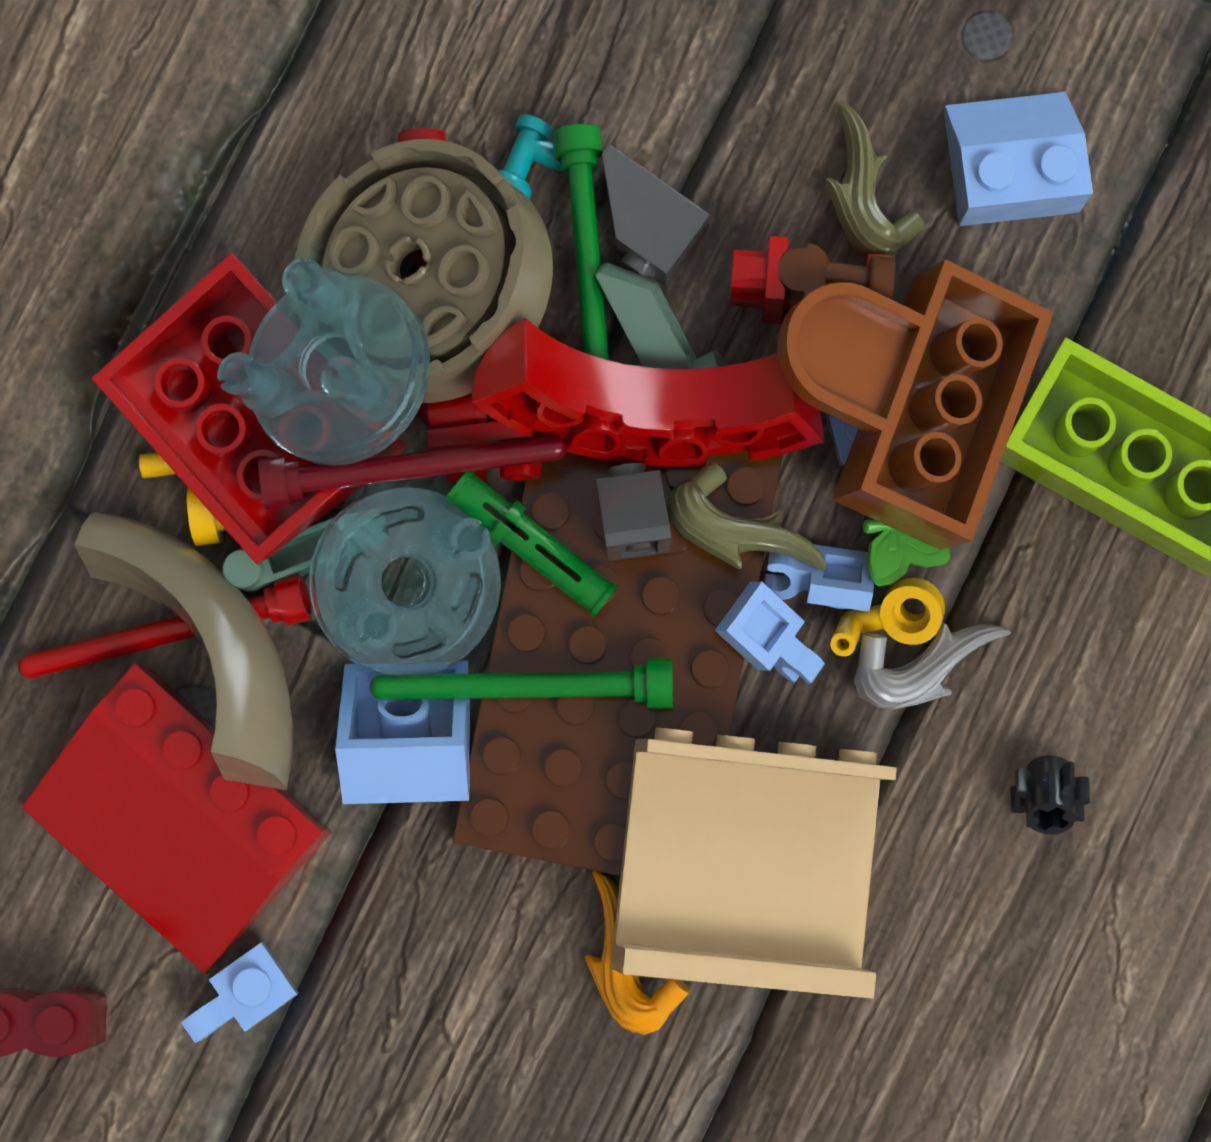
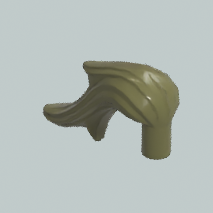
M838 104V115L846 140V172L841 184L832 178H826L825 180L837 217L847 241L857 254L866 259L868 254L895 256L903 246L924 231V221L916 212L910 211L892 224L882 214L876 201L875 180L878 170L887 159V156L875 155L869 132L857 112L847 104Z
M709 462L691 478L675 486L668 498V515L672 525L680 534L701 549L737 569L742 568L740 553L765 551L791 556L818 570H826L824 557L809 540L800 534L782 528L778 524L780 518L779 511L764 518L745 519L731 516L717 509L707 499V496L722 485L727 478L723 469L715 462Z

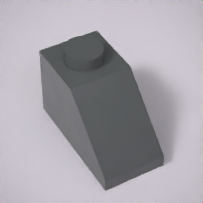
M609 144L602 153V163L616 253L623 257L619 264L624 269L657 280L658 283L666 288L708 231L710 214Z
M630 463L611 467L608 469L609 477L596 479L608 562L670 553L671 531L660 470L646 472L644 463Z

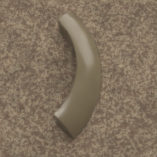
M101 511L91 513L81 526L74 544L90 577L122 585L149 597L159 604L161 602L164 603L187 623L189 629L210 657L217 700L216 726L211 754L223 779L287 790L293 755L294 733L289 690L284 667L275 644L256 609L239 588L233 586L225 579L221 570L185 542L156 527L128 517Z

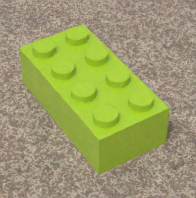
M1065 337L1052 352L1018 412L1001 462L1211 579V418Z

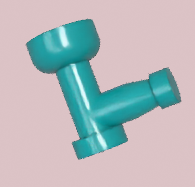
M521 114L515 125L518 136L503 170L498 171L518 187L530 200L532 190L525 179L533 161L550 169L562 171L561 162L554 159L553 143L549 142L553 132L552 127L537 117Z

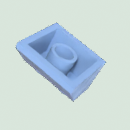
M1066 92L945 105L944 117L959 226L1080 213L1092 196L1093 189L1085 132Z
M468 660L345 664L335 746L343 804L469 801V759L471 755L470 699L379 700L370 692V682L378 675L469 673Z

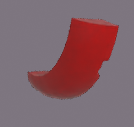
M525 318L505 330L487 349L476 370L472 389V403L517 433L528 436L534 429L549 436H559L566 442L567 452L618 463H644L645 466L700 467L706 465L708 455L747 451L750 460H759L825 442L820 410L802 400L790 387L782 372L778 353L744 363L699 369L641 367L601 359L578 351L550 337Z

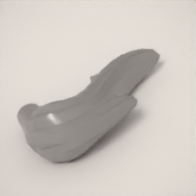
M942 622L934 640L921 655L913 661L894 669L883 667L887 637L863 633L858 667L854 676L858 696L870 704L883 709H899L949 696L952 694L951 689L942 683L949 671L965 656L981 645L1011 634V631L1003 626L980 624L956 632H950L948 625Z

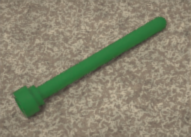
M591 124L567 125L554 130L552 137L554 159L561 162L562 171L568 172L583 352L609 360L603 289L595 276L601 264L592 170L598 167V158L603 153L601 128Z
M647 658V665H634V671L378 675L370 682V692L379 700L634 696L635 703H647V709H673L672 658Z

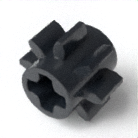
M1046 755L1030 761L1026 769L1017 768L1015 770L1016 785L1010 787L1011 812H1026V827L1042 834L1052 835L1069 830L1075 821L1083 822L1085 820L1084 805L1090 803L1089 777H1075L1074 762H1068L1062 757Z

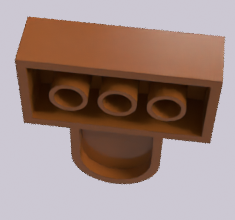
M947 259L914 277L904 305L867 287L847 282L824 285L797 301L788 311L779 331L778 358L782 372L790 387L806 403L858 428L832 500L939 550L971 542L1054 312Z

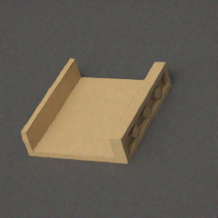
M655 728L654 740L635 739L610 968L625 975L874 999L876 973L862 968L880 779L896 780L897 768L876 765L877 753L839 749L838 761L815 758L817 746L779 742L777 754L754 751L755 739L737 736L717 735L716 747L692 744V731Z

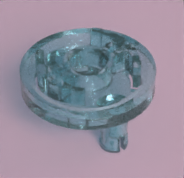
M414 487L394 488L371 493L343 509L330 522L318 541L313 554L309 576L311 603L321 629L333 646L345 657L363 668L392 676L439 672L468 655L479 644L493 621L499 602L501 584L499 562L495 548L490 542L489 531L487 528L483 529L480 526L482 524L481 521L469 518L454 504L445 500L446 496L443 494ZM406 506H412L418 508L422 512L421 521H413L398 524L387 529L386 534L383 532L384 527L395 522L418 519L419 512L417 510L411 508H402ZM395 510L393 513L381 514L387 511ZM354 555H357L350 568L345 591H338L336 588L343 587L345 574ZM401 557L414 561L420 567L424 576L422 594L414 603L404 607L397 606L387 599L381 582L385 568L392 561ZM471 573H475L479 577L480 588L478 595L475 598L471 614L466 623L464 624L463 621L469 612L474 594H476L478 588L477 578L475 576L469 577ZM440 643L443 644L441 647L437 649H434L423 654H416L408 658H400L396 656H407L410 655L412 652L423 651L432 648Z

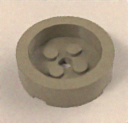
M415 139L397 142L371 152L370 154L373 159L358 168L346 179L339 175L316 202L304 224L295 253L293 267L294 299L297 312L305 319L309 332L315 341L314 346L335 366L377 392L394 399L413 403L448 401L472 392L475 373L483 356L505 330L525 318L537 328L539 327L548 304L552 286L553 258L551 244L544 222L533 203L518 187L481 155L469 148L443 140ZM422 250L423 260L427 262L426 267L421 266L415 274L405 277L403 280L400 274V266L403 259L412 251Z

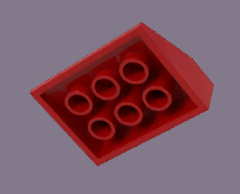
M233 253L228 255L91 378L257 565H260L364 486L358 485L303 492V499L292 500L291 507L265 510L259 479V459L285 456L286 462L299 461L300 467L399 455L408 447L343 374L314 346V342Z
M134 664L91 711L24 803L22 809L200 971L207 974L333 832L286 790L224 780L211 754L215 726L150 668Z

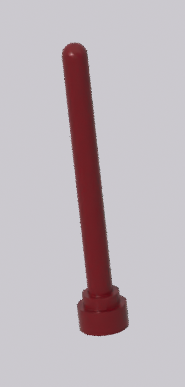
M553 435L300 467L299 461L286 462L285 456L264 458L258 460L262 500L265 510L292 506V500L303 499V492L557 461L565 456L567 445L564 439Z

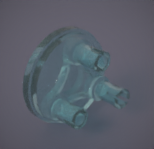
M298 258L292 261L285 269L282 282L287 294L263 318L253 337L249 354L241 352L229 354L221 362L217 377L218 380L225 382L220 385L221 388L232 395L241 397L246 407L254 411L258 422L267 435L287 452L306 461L322 465H345L362 461L379 453L393 443L406 430L417 414L429 381L430 350L424 327L413 308L389 287L370 278L357 275H343L334 270H324L317 262L310 258H307V263L304 262L303 258Z

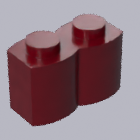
M80 987L64 988L45 994H39L24 988L0 989V1057L25 1049L43 1056L64 1057L102 1044L106 1041L107 996L98 991Z

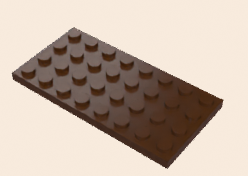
M567 451L560 460L542 462L540 479L528 480L525 483L522 503L527 509L524 513L560 542L567 545L611 583L614 582L618 585V587L599 612L592 617L589 611L542 577L539 572L515 553L511 552L487 673L634 671V665H647V658H672L673 709H647V703H635L634 696L482 698L469 759V801H461L453 843L620 876L635 739L654 740L655 728L692 731V744L716 747L717 735L730 736L744 657L725 641L715 629L749 582H759L765 551L740 553L742 568L737 569L683 537L672 525L668 515L671 531L670 553L608 562L596 479L609 477V468L625 463L599 460ZM747 451L708 455L706 465L711 461L717 463L725 472L727 479L710 493L707 499L721 512L734 517L754 519L772 515L783 454L759 460H750ZM645 466L646 472L660 470L667 513V501L673 488L691 478L704 466ZM516 528L515 533L522 539L528 540V537ZM539 545L535 546L537 551L575 581L579 582L580 579L577 575Z

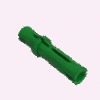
M474 471L465 472L446 496L445 500L454 504L489 533V536L486 538L494 546L501 542L539 572L542 577L589 611L592 617L599 612L617 589L618 585L614 582L611 583L567 545L560 542L526 515L524 511L527 507L517 499L512 504L494 488L476 476ZM487 504L524 533L528 540L522 539L503 522L484 509L483 505ZM539 545L577 575L580 579L579 582L575 581L537 551L535 546Z

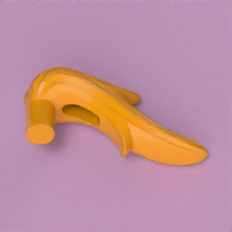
M592 870L603 903L605 939L601 957L586 955L585 960L611 1016L622 1028L633 1033L647 1035L662 1027L671 1012L685 999L690 990L682 980L668 979L651 996L643 988L639 976L621 974L610 968L619 887L606 873Z

